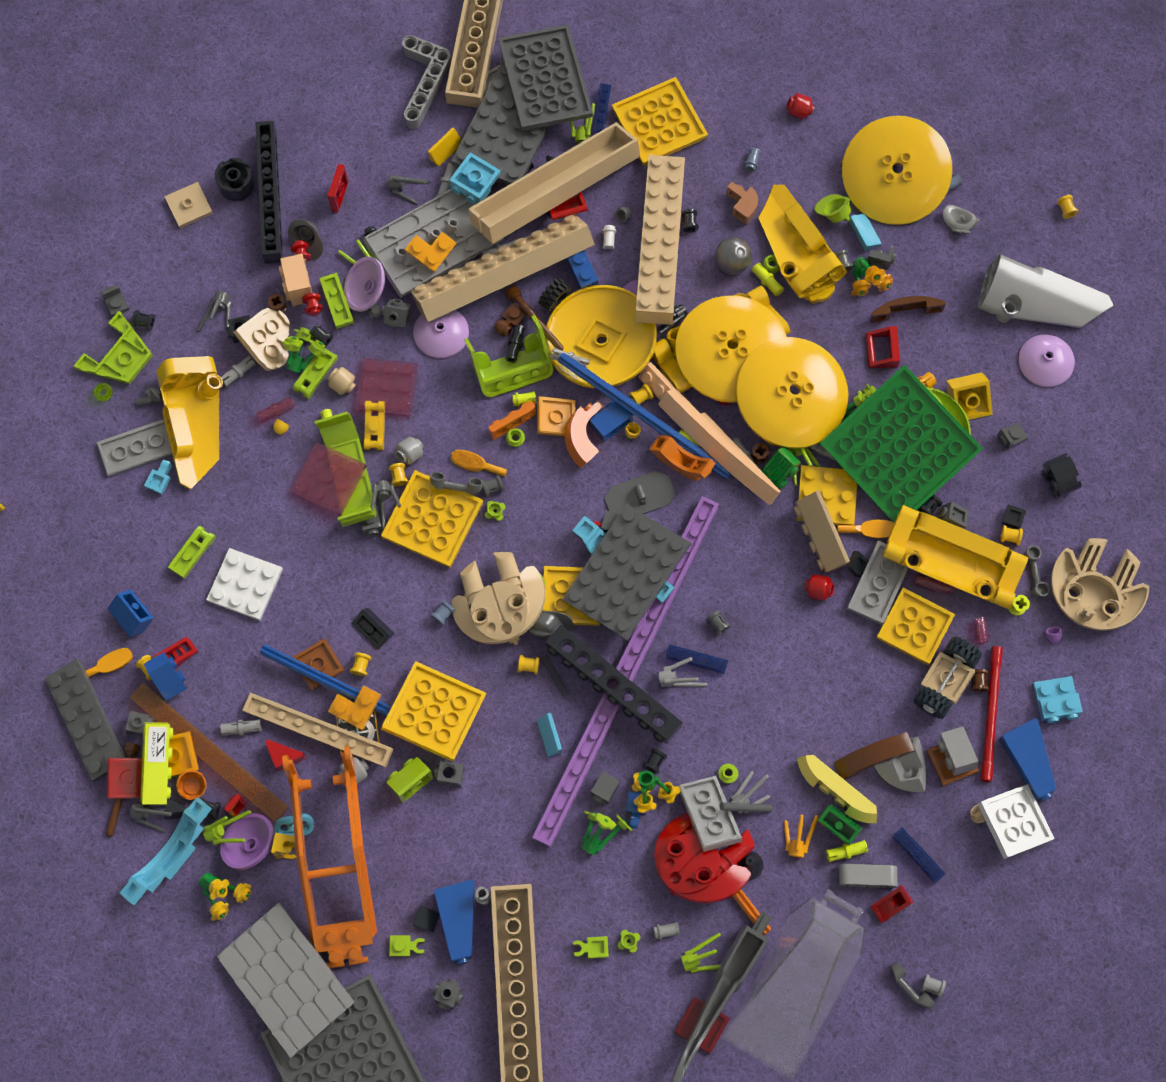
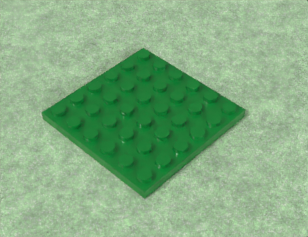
M903 365L820 442L825 450L894 523L902 505L917 510L983 449L906 365Z

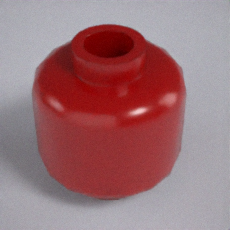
M796 93L789 97L786 109L789 115L805 119L813 113L814 105L809 96Z
M814 574L810 580H806L804 589L807 591L809 598L826 601L833 595L834 582L828 576Z

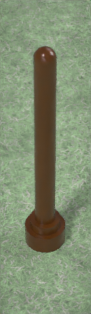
M516 285L511 286L505 293L506 297L511 302L517 303L531 320V316L535 315L542 326L545 337L555 348L563 351L564 346L524 301L521 290Z
M125 742L123 751H125L124 755H126V758L136 757V754H139L140 745ZM123 798L114 799L106 831L108 837L114 835Z

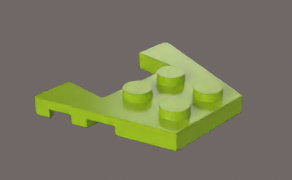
M118 311L108 324L122 334L119 340L100 363L83 353L74 364V368L78 371L131 384L153 355L123 314Z

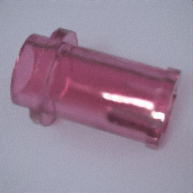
M986 618L974 619L975 640L980 644L989 642L991 636L988 634Z

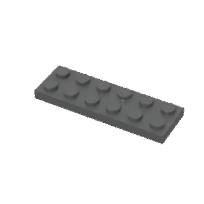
M75 659L47 676L45 680L91 781H96L107 774L108 758L126 757L81 660Z

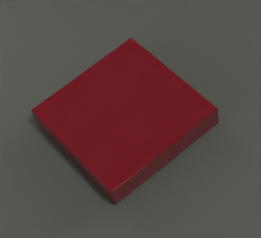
M694 997L674 1032L686 1041L705 1004L703 1001ZM720 1013L699 1048L708 1054L711 1053L727 1025L729 1017Z

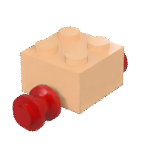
M299 240L290 247L291 252L295 253V255L281 258L282 265L279 266V271L287 301L291 300L292 306L307 304V307L304 309L305 314L314 317L323 311V306L318 304V301L321 299L320 295L312 293L305 264L311 260V254L306 253L309 245Z

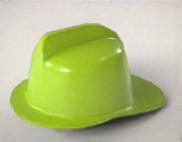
M836 194L828 195L815 205V212L825 216L832 223L848 222L850 220L851 208L849 205L850 198Z

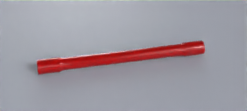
M999 646L991 647L984 753L980 781L992 782L993 754L999 680L1003 648Z

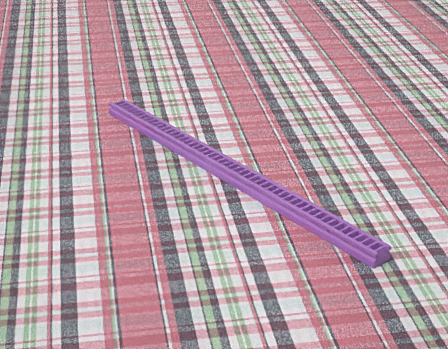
M703 496L682 535V538L691 542V546L668 579V582L675 589L663 603L658 599L654 600L638 624L616 668L632 682L719 508V503ZM609 682L607 687L609 689H616L618 685L615 682ZM603 694L532 837L534 841H538L551 848L620 708L618 704L616 706L611 704L607 700L608 696Z

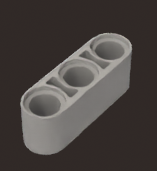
M840 864L839 886L866 887V885H869L872 888H886V886L897 888V866Z

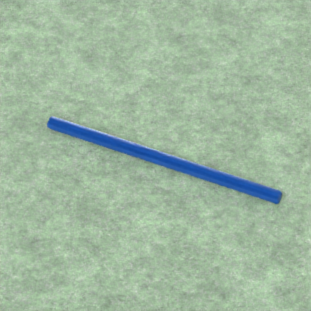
M562 353L559 356L558 362L660 434L671 436L687 452L698 457L712 459L716 463L712 470L724 479L730 476L731 473L707 452L566 353Z
M266 644L260 650L261 655L354 701L360 693L359 690ZM378 701L374 711L387 717L392 706Z

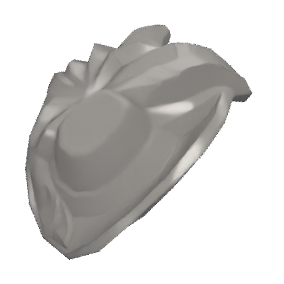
M947 205L943 210L944 221L953 232L970 234L969 230L974 229L979 222V219L973 213L963 208Z

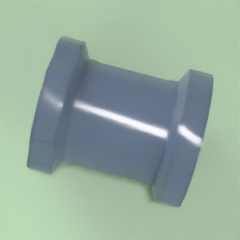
M442 600L440 607L435 613H431L430 616L440 625L444 626L446 619L451 613L455 612V609L449 603Z

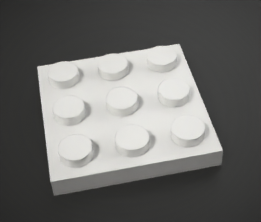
M229 548L206 600L207 602L261 621L283 568Z
M1028 784L978 803L1004 859L1054 839Z

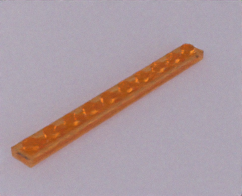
M144 683L130 696L131 700L157 722L169 723L170 728H173V735L190 731L195 754L274 822L281 818L289 809L284 802Z

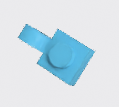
M163 459L158 471L152 469L144 486L163 495L171 479L167 475L173 466L170 464L171 462Z

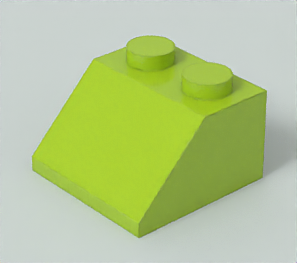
M418 757L414 760L411 758L405 762L404 768L399 772H393L386 782L402 803L433 779L431 770Z

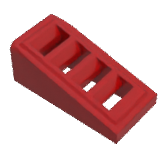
M185 637L154 655V657L165 652L166 656L170 658L169 655L172 654L176 665L179 667L198 653V650L190 639ZM184 644H185V646H186V647L188 648V650H189V652H187V653L185 652V650H184L183 647H182V645H184ZM178 649L182 656L179 657L175 650Z
M237 793L228 801L223 810L233 818L247 804Z

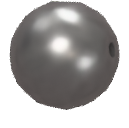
M728 237L722 240L716 247L714 253L715 263L723 273L738 275L743 273L751 264L752 250L745 240L739 237Z

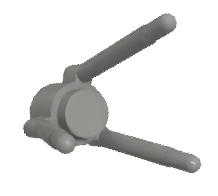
M692 657L671 666H666L664 671L659 672L661 687H706L707 683L696 682L699 680L697 677L677 678L676 672L671 671L692 661Z
M751 771L737 792L731 797L732 801L730 803H750L748 798L768 779V775L760 779L745 795L741 794L754 774ZM767 795L752 804H761L768 800L770 796ZM737 811L739 814L742 812L748 813V811Z

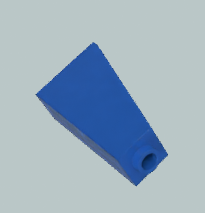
M1034 718L1002 735L999 741L1024 783L1028 784L1035 800L1041 799L1044 802L1053 797L1052 793L1056 790V785L1037 718Z
M473 879L434 890L452 963L456 962L457 965L468 963V959L472 958L475 898Z

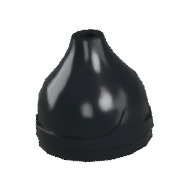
M751 851L737 863L738 866L746 867L751 873L749 880L756 879L763 870V860L754 851Z

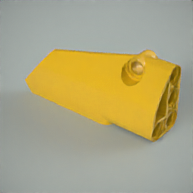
M773 185L769 198L758 218L780 266L781 274L799 298L807 297L833 285L834 282L836 283L842 279L847 271L785 185ZM789 269H794L792 274L787 275Z
M210 356L166 359L156 371L164 403L163 418L179 483L190 490L219 460V389L223 381L217 375L214 358Z

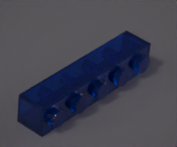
M600 83L592 136L604 130L606 126L611 95V85Z
M669 644L666 654L667 659L680 662L692 657L693 660L686 664L725 674L728 660Z
M903 827L892 836L935 884L945 875L944 871Z

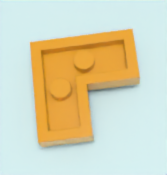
M441 232L431 246L415 235L405 248V251L435 273L457 243L443 232Z
M366 686L362 687L355 702L337 694L328 712L364 730L382 694Z

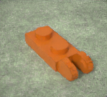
M531 401L524 403L519 410L512 411L505 418L494 421L488 427L491 438L496 440L511 429L532 419L536 414L535 403Z

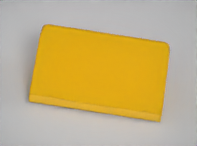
M451 128L428 150L429 160L438 167L458 149L462 141L455 128Z

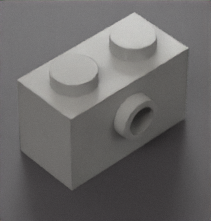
M964 727L941 733L938 746L941 753L944 752L946 756L945 763L948 770H952L955 776L976 769L978 760Z

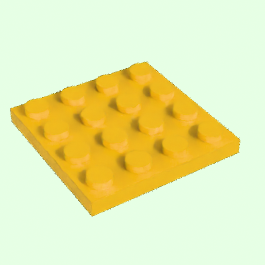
M676 77L612 104V110L620 125L638 139L640 157L638 158L643 166L648 165L649 155L668 156L708 138V133Z
M414 470L399 499L401 507L398 508L396 505L381 537L451 568L483 504V500L462 491L437 489L430 483V476Z
M415 661L381 730L454 762L486 697V693Z

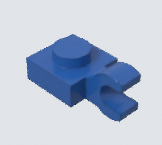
M628 792L626 813H632L630 827L638 828L639 815H646V812H638L634 799L642 793Z

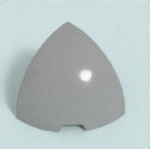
M919 737L911 738L915 752L875 765L879 775L894 787L910 792L925 791L926 766Z

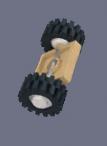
M956 636L951 637L944 649L945 654L939 653L923 679L920 690L913 699L917 707L938 719L945 718L952 703L956 705L975 674L974 668L982 657L981 651L976 646Z

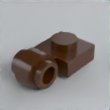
M513 302L502 314V319L504 320L499 319L494 329H496L499 335L507 337L512 331L510 326L520 325L527 317V314Z

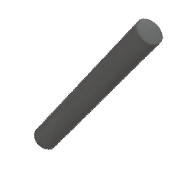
M721 802L719 805L720 810L772 811V805Z

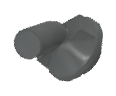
M149 387L145 391L147 397L136 399V405L142 406L151 402L158 404L162 401L160 398L162 395L155 387L153 389Z

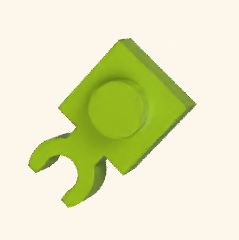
M390 935L389 956L410 957V951L424 954V950L417 949V944L425 943V939L417 938L411 941L410 935Z
M607 936L587 937V943L585 944L579 940L573 942V945H579L582 948L580 952H574L575 957H581L584 953H588V959L609 958Z

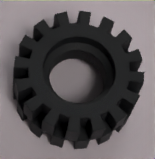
M561 278L555 279L543 291L542 296L539 298V304L552 313L570 295L572 287Z

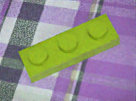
M334 273L319 278L336 329L354 324L338 274Z

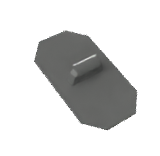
M654 471L611 486L604 499L611 512L620 514L627 504L645 514L669 505L675 495V490L668 475Z

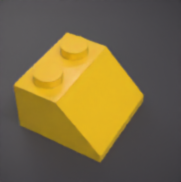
M982 372L946 380L947 394L961 405L968 420L993 415L990 381Z

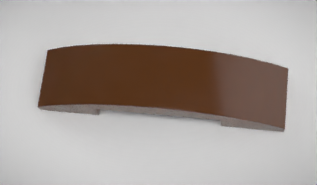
M928 296L902 297L889 301L874 310L871 314L870 322L889 320L892 312L924 308L925 314L943 312L946 303L941 299Z
M903 733L862 747L834 763L839 776L846 780L860 774V771L892 758L898 759L915 752L909 734Z

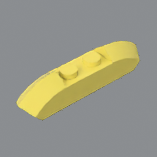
M814 755L797 758L800 771L806 781L812 787L818 783L820 785L819 789L827 795L830 793L834 796L835 802L843 808L846 806L848 808L845 812L846 815L861 822L877 823L876 805Z

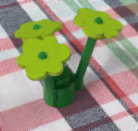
M584 811V813L588 814L587 818L590 819V822L582 838L583 844L581 848L589 854L595 855L597 851L601 852L602 848L622 828L624 830L628 828L630 831L633 829L618 814L616 817L619 819L617 821L619 825L616 827V823L608 816ZM594 821H597L600 827L595 835H590ZM603 829L613 830L602 842L598 838Z

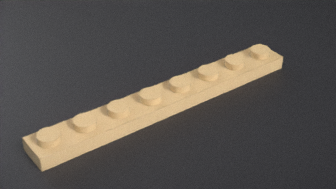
M253 693L249 694L242 710L344 751V746H350L352 755L385 768L393 752L391 747Z

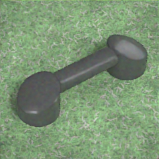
M432 472L430 474V483L440 490L449 489L475 494L483 488V481L480 478H470L468 485L445 481V475L441 472Z
M1031 545L1025 550L1024 556L1028 557L1027 563H1029L1034 583L1032 593L1036 597L1044 598L1050 593V587L1046 582H1041L1037 566V560L1041 557L1042 552L1038 546Z
M895 961L890 967L895 983L916 1005L931 1009L935 1002L925 992L919 996L903 979L907 974L906 971Z

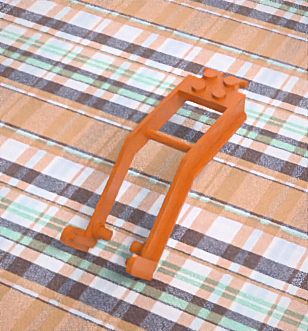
M344 746V752H341L345 772L333 775V784H343L347 789L355 864L319 870H308L300 793L304 792V790L312 789L311 779L302 780V778H299L293 760H290L288 755L282 756L284 772L291 791L296 857L310 940L315 945L317 952L328 951L330 962L326 964L329 968L345 966L344 959H349V965L368 963V956H362V946L373 944V937L377 933L363 846L355 762L350 746ZM357 872L364 919L318 926L310 879Z

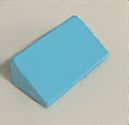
M865 214L850 217L849 223L865 252L882 245Z
M547 713L538 719L537 723L547 756L551 757L561 754L562 747L552 715Z

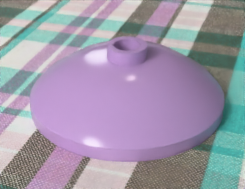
M373 257L359 259L351 267L346 277L344 295L348 306L355 311L363 312L370 309L379 300L383 292L385 274L382 264Z
M453 310L430 322H427L421 314L414 325L413 336L417 347L425 355L444 359L456 355L465 347L464 339L469 337V328L466 319L457 310ZM443 326V329L439 330L437 327Z
M1038 335L1024 343L1019 352L1018 363L1022 374L1031 383L1041 387H1055L1064 383L1071 376L1074 370L1075 359L1071 348L1062 339L1052 335ZM1046 354H1050L1052 358H1048Z

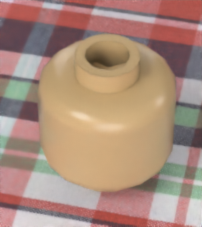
M343 367L335 368L327 379L329 387L339 395H343L346 392L350 394L356 386L353 383L355 376Z

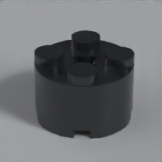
M230 158V160L223 161L217 166L215 180L221 195L232 201L245 200L254 189V179L248 164L242 159Z
M1067 453L1044 462V470H1041L1045 481L1049 480L1052 485L1049 488L1053 497H1061L1082 487L1081 480L1077 482L1076 479L1079 475L1071 457H1067Z

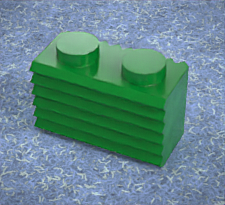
M783 447L777 450L761 471L781 491L788 484L786 480L798 472L799 469L797 467L801 462Z
M830 804L817 820L849 846L862 830V826L856 824L855 821L852 822L849 816L846 817V814L833 807V804Z

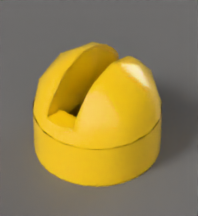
M276 419L273 425L274 431L280 435L285 434L290 427L279 419Z
M635 422L627 424L625 429L626 436L630 439H636L641 432L640 425Z

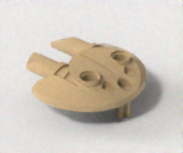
M1092 538L1086 540L1078 560L1073 550L1066 548L1059 555L1051 574L1053 596L1062 612L1080 626L1099 631L1117 629L1130 623L1142 611L1148 599L1149 586L1144 583L1132 585L1139 569L1140 561L1128 549H1125L1114 576L1109 578L1096 572V566L1108 540ZM1069 590L1075 591L1077 597L1071 596ZM1105 607H1110L1113 610V614L1107 613Z
M495 552L493 555L501 577L500 582L492 583V586L483 587L479 570L474 560L460 573L465 595H457L452 599V607L455 609L453 617L462 632L477 642L501 644L509 641L510 644L517 645V641L521 640L519 636L523 635L534 625L543 610L545 585L540 573L534 566L526 567L520 573L512 552Z

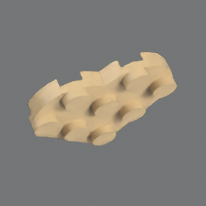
M266 308L233 332L256 362L266 371L281 368L287 362L288 350L284 348L283 341L290 334V322L280 310L275 311Z

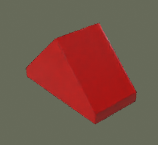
M267 739L265 742L277 771L284 769L282 756L288 755L294 764L303 761L306 757L303 752Z

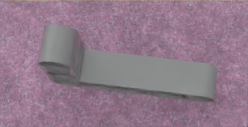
M409 35L402 40L404 55L428 65L404 112L406 126L410 129H416L421 125L451 67V56L446 48Z

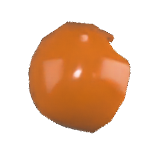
M188 770L178 777L176 788L183 799L191 801L195 800L196 797L200 798L204 795L207 783L202 773Z

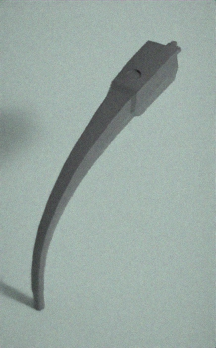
M763 911L752 928L743 924L715 976V984L684 1046L670 1082L682 1081L692 1059L732 994L739 990L769 942V939L762 934L772 917Z

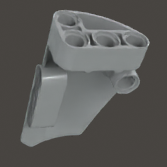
M1001 254L987 268L978 302V309L993 315L995 314L996 319L1002 323H1007L1010 319H1020L1076 328L1083 327L1114 306L1107 294L1045 268H1032Z

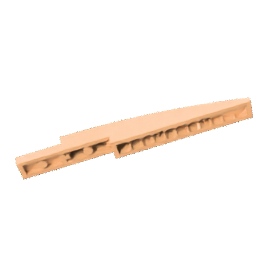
M651 362L648 363L638 377L660 400L658 405L720 465L758 497L771 505L781 491L705 412L700 414Z

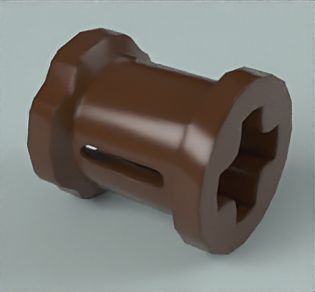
M276 293L269 297L268 304L270 309L280 310L282 313L286 312L287 306L282 295Z
M757 443L752 448L751 457L756 464L761 465L767 461L769 454L768 446L764 443Z
M974 669L975 674L973 675L971 691H988L987 675L989 671L986 669Z

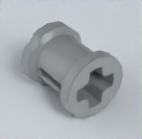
M926 974L921 991H928L937 995V998H941L946 981L936 980Z

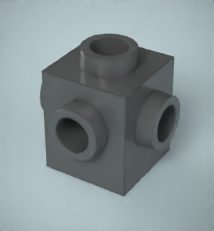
M399 299L389 300L382 309L384 323L389 324L391 327H406L410 319L411 304L404 303Z
M448 979L447 982L442 980L441 984H436L433 995H435L434 1000L438 1002V1007L448 1010V1008L454 1009L456 1005H460L463 994H461L462 989L458 987V982ZM445 990L451 991V995L449 997L444 996Z

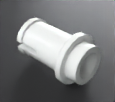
M606 225L602 229L604 234L603 249H614V236L617 231L615 226Z

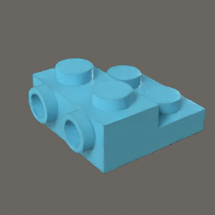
M470 152L450 178L451 190L457 195L462 193L467 196L466 199L472 204L479 203L488 196L491 186L500 176L501 170Z
M1072 676L1033 683L1041 722L1056 723L1060 721V718H1067V720L1079 718L1078 715L1083 711Z

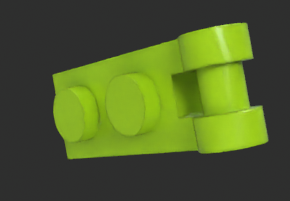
M325 348L324 350L327 354H322L320 357L315 355L293 386L294 391L303 393V396L307 399L312 397L316 388L338 360L337 355ZM306 381L310 383L308 388L304 386Z
M198 526L168 566L169 570L185 579L209 545L216 539V536L212 533H207L205 528ZM200 537L204 539L202 543L197 541Z

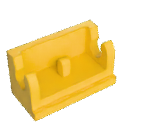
M275 833L271 850L276 859L297 858L296 855L289 854L292 852V847L295 848V836Z

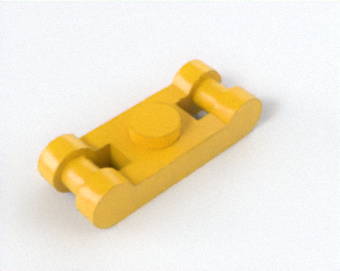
M365 401L364 450H370L371 448L384 450L385 401H379L378 403ZM372 410L378 411V416H372ZM371 435H378V440L371 441Z

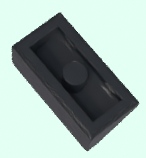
M369 608L362 609L352 622L377 649H380L395 634Z

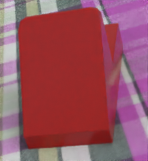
M901 885L871 905V908L879 921L883 923L908 908L913 901Z

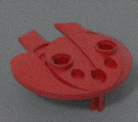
M688 813L672 820L659 835L654 853L657 873L663 884L670 890L672 896L677 895L695 903H715L732 897L746 885L751 877V873L746 867L738 866L737 863L755 848L748 829L741 834L742 842L728 845L725 849H720L719 851L716 848L703 852ZM679 850L680 853L674 854L672 851ZM707 877L708 880L702 881L700 878Z

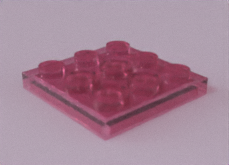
M362 358L355 411L365 413V401H372V403L385 401V415L412 417L418 363ZM372 410V414H378V411Z
M316 442L290 492L341 516L367 465Z

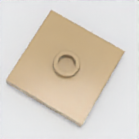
M198 182L164 196L179 228H183L213 214Z

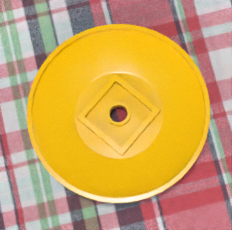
M907 116L884 117L863 127L849 143L842 163L843 185L852 204L868 218L890 225L910 224L928 216L945 198L952 179L951 155L946 143L938 132L921 120ZM900 164L903 171L895 173L892 170L893 165Z
M595 285L572 293L555 308L547 323L548 329L564 346L563 351L568 353L571 351L575 353L574 355L590 359L587 369L613 387L631 380L646 367L653 356L657 342L656 324L635 322L637 295L617 286ZM545 337L548 351L551 356V353H554L552 351L554 346ZM605 337L607 340L605 343L600 344L597 342V339ZM551 359L555 369L567 380L583 387L595 388L557 360Z
M741 296L716 297L695 307L683 320L676 338V360L682 375L695 390L717 401L737 403V378L747 357L762 344L787 336L779 319L761 303ZM729 342H735L738 345V347L736 349H730L728 348L727 344Z
M783 337L762 344L747 357L738 374L736 398L745 422L759 437L780 447L805 448L820 443L841 423L848 404V386L840 365L824 348L805 339ZM790 386H796L799 389V394H792Z

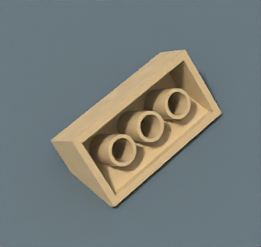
M820 490L796 501L794 511L797 517H801L804 523L801 527L804 534L810 537L811 542H809V546L812 552H816L819 558L816 562L820 571L824 570L826 574L847 565L850 560Z

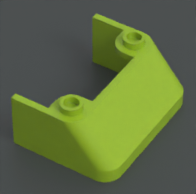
M535 315L531 316L535 333L526 336L524 339L525 350L518 352L515 363L506 361L505 357L490 362V358L485 352L475 353L468 338L464 339L472 367L485 396L494 397L549 378L552 375L553 365L544 332Z

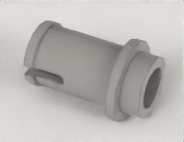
M677 922L662 926L657 924L656 927H653L655 939L662 940L664 937L680 935Z

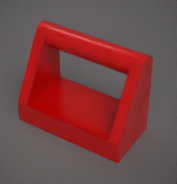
M579 192L547 212L552 220L586 212L588 208L582 192Z
M889 326L866 332L869 369L898 367L900 352L897 326ZM873 337H888L889 359L875 362Z

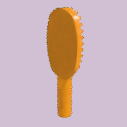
M455 450L451 454V461L463 469L475 472L486 470L504 477L507 474V469L486 463L482 457L475 453Z
M870 520L865 521L862 525H838L837 532L862 533L870 538H888L894 522Z
M121 648L104 655L98 660L96 666L86 670L88 677L100 672L110 673L126 666L132 660V652L128 648Z

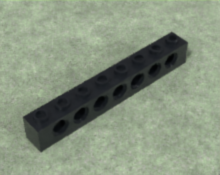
M274 121L255 122L262 257L265 264L280 263L281 258H283L277 132Z
M560 624L547 639L546 650L553 657L557 655L561 658V662L568 669L573 668L577 671V676L583 681L588 680L593 684L592 688L599 694L603 692L608 696L607 700L614 706L618 704L627 717H634L639 721L637 724L645 731L647 729L650 730L658 742L668 744L680 730L683 724L681 720ZM568 645L572 647V651L565 653L562 651V648ZM583 657L587 659V663L580 665L577 663V660ZM600 670L603 674L600 677H594L592 672ZM615 682L618 687L616 689H609L607 684ZM625 694H630L633 700L626 702L622 697ZM645 706L648 712L640 714L637 709ZM661 719L664 724L657 727L653 724V721Z

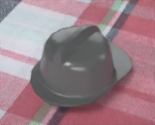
M301 219L292 221L288 227V235L292 242L302 240L308 243L309 249L306 253L311 254V260L318 259L323 253L324 246L317 226L311 221Z
M542 610L537 621L529 629V633L541 639H548L560 624L570 631L574 623L564 613Z

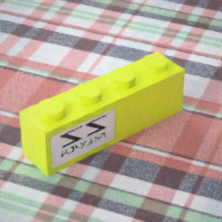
M144 722L140 798L142 804H167V799H170L171 788L167 787L168 779H171L172 771L171 767H168V759H172V747H169V740L173 739V728H170L169 723Z

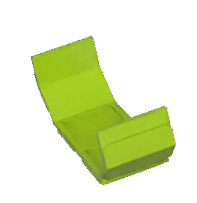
M348 412L314 421L320 430L327 448L342 511V516L337 517L338 521L345 527L375 518L376 504L374 510L371 508L372 486L361 442L352 416Z

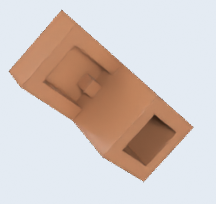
M731 182L727 187L726 195L737 202L733 207L732 215L747 225L757 211V193L752 187L746 192L741 185Z

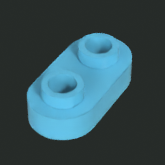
M302 814L303 821L307 822V824H303L304 835H308L314 829V820L310 815ZM293 816L282 817L276 820L274 833L294 836ZM285 824L287 827L282 828L281 825Z

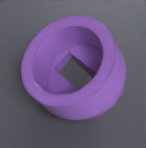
M1059 627L1048 628L1046 630L1047 639L1051 643H1058L1062 639V629Z

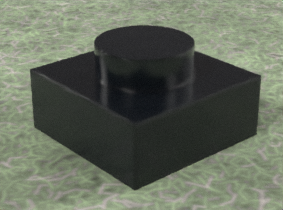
M1008 504L1001 524L1016 529L1021 528L1026 510Z
M853 551L846 568L854 576L862 577L869 560L859 551Z

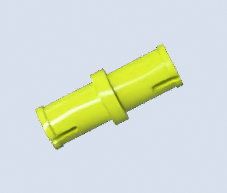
M761 263L753 266L751 271L761 280V284L767 286L775 296H779L784 291V287L774 279V275L769 273Z
M865 840L850 844V846L845 843L841 847L826 850L828 862L843 858L848 860L851 859V856L868 853V849H866L867 844Z

